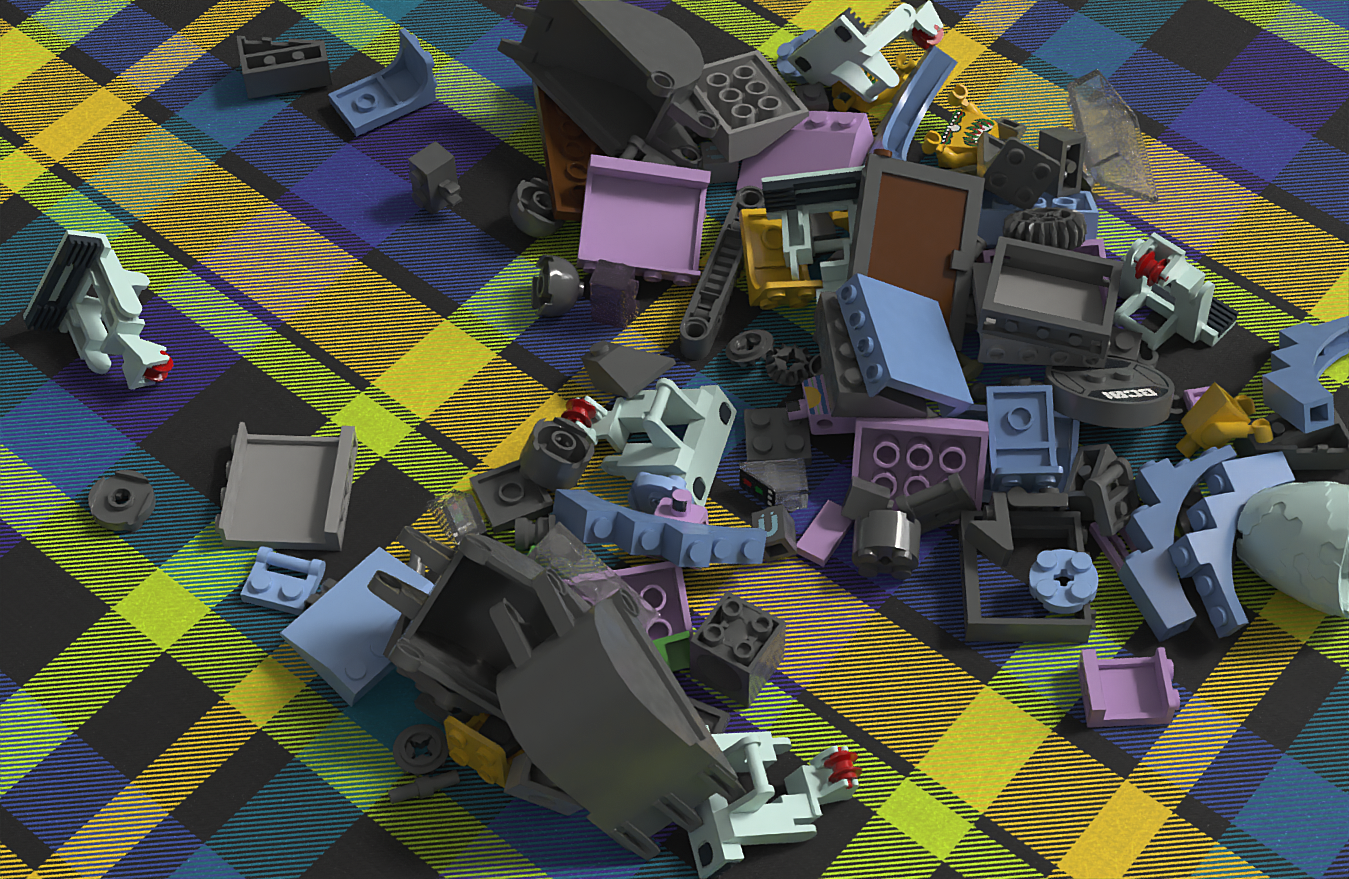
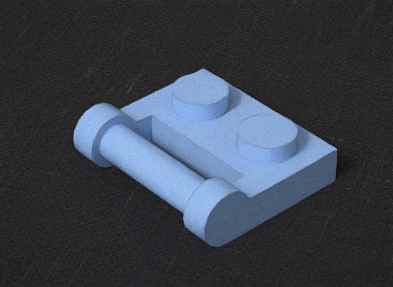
M261 546L257 552L256 562L241 591L242 601L301 615L307 610L304 600L311 594L316 593L325 572V561L318 559L308 561L275 553L272 548ZM270 565L306 573L308 576L304 580L267 570Z

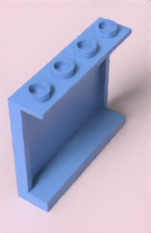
M859 273L853 275L835 291L869 397L873 398L883 388L888 386L936 401L941 416L944 418H957L974 404L938 301Z

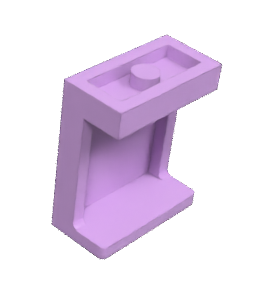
M1158 647L1153 657L1097 659L1095 649L1081 650L1077 671L1087 727L1171 724L1175 710L1180 708V697L1178 690L1172 687L1171 680H1173L1174 676L1173 662L1171 659H1167L1164 647Z

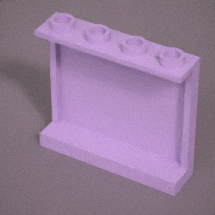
M591 154L587 167L576 267L583 268L584 272L592 274L607 271L613 272L614 276L629 278L631 275L643 276L644 280L650 282H660L662 279L673 280V283L679 286H690L691 283L696 284L701 273L698 269L706 190L710 183L711 171Z

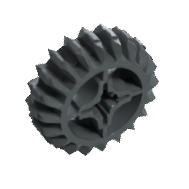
M1036 207L1035 209L1016 211L1004 219V226L1002 227L1003 237L1064 250H1073L1083 245L1085 234H1087L1084 214L1075 209L1070 210L1058 207Z

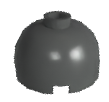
M532 178L530 182H525V180L520 182L509 202L510 217L513 223L526 235L536 238H545L557 233L566 220L554 219L548 181Z
M542 255L535 267L541 268L539 277L533 276L532 308H539L535 313L536 316L557 317L568 313L575 306L577 299L582 298L584 283L579 280L578 271L572 263L561 257Z

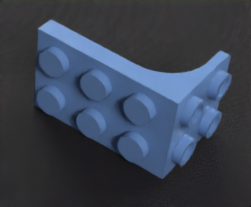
M405 28L399 30L400 48L398 54L386 68L328 94L329 102L356 137L436 101L435 88H437V82L432 68L435 66L434 60L428 51L425 52L420 47L417 37L414 34L410 35Z
M1052 385L986 387L990 491L1006 492L1007 495L1008 491L1016 486L1022 487L1025 490H1032V493H1039L1040 488H1057L1063 476V467L1057 465Z

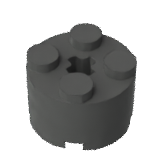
M555 417L553 421H545L546 418L540 419L535 424L519 457L521 465L519 472L522 477L534 481L554 494L556 489L569 490L575 487L594 454L593 442L591 445L588 443L585 430L576 423L560 417Z
M894 510L870 511L868 518L862 520L861 515L858 516L854 522L852 562L858 567V574L863 577H875L878 573H889L896 579H909L912 571L919 565L920 522L915 519L914 523L907 520V514Z

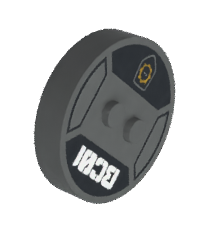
M1107 356L1104 368L1047 365L1043 385H1052L1053 410L1081 422L1113 428H1142L1164 422L1170 416L1175 391L1174 383L1162 372L1135 361Z

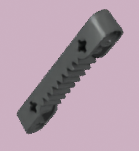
M745 186L736 193L680 324V351L684 357L690 360H699L706 357L719 331L723 314L726 311V305L729 304L730 296L733 295V289L737 285V278H740L741 270L744 268L745 261L739 212L741 209L765 208L763 192L759 187Z

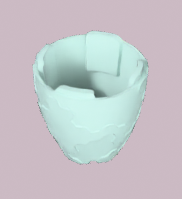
M1329 481L1288 483L1264 488L1258 493L1253 494L1247 501L1238 521L1237 529L1240 533H1243V539H1238L1236 542L1237 556L1240 560L1273 587L1299 602L1332 616L1337 615L1349 618V485Z

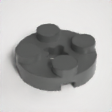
M132 470L114 472L116 476L110 477L105 480V477L99 479L93 485L88 495L89 507L96 524L114 531L126 530L134 532L139 530L143 522L150 517L156 505V496L149 480L143 474ZM124 496H128V501L124 504H117L115 502L116 499L122 500Z

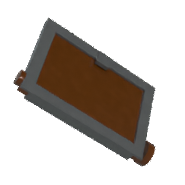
M874 149L873 154L869 153L866 155L865 167L862 168L846 282L853 275L859 273L938 301L955 352H961L985 178L892 158V151Z

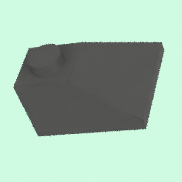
M607 341L593 344L589 349L590 351L581 357L595 389L626 398L633 397L676 364L674 358Z

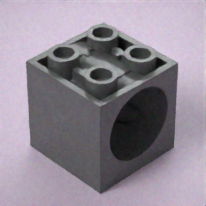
M726 591L690 640V677L749 708L784 659L786 622Z

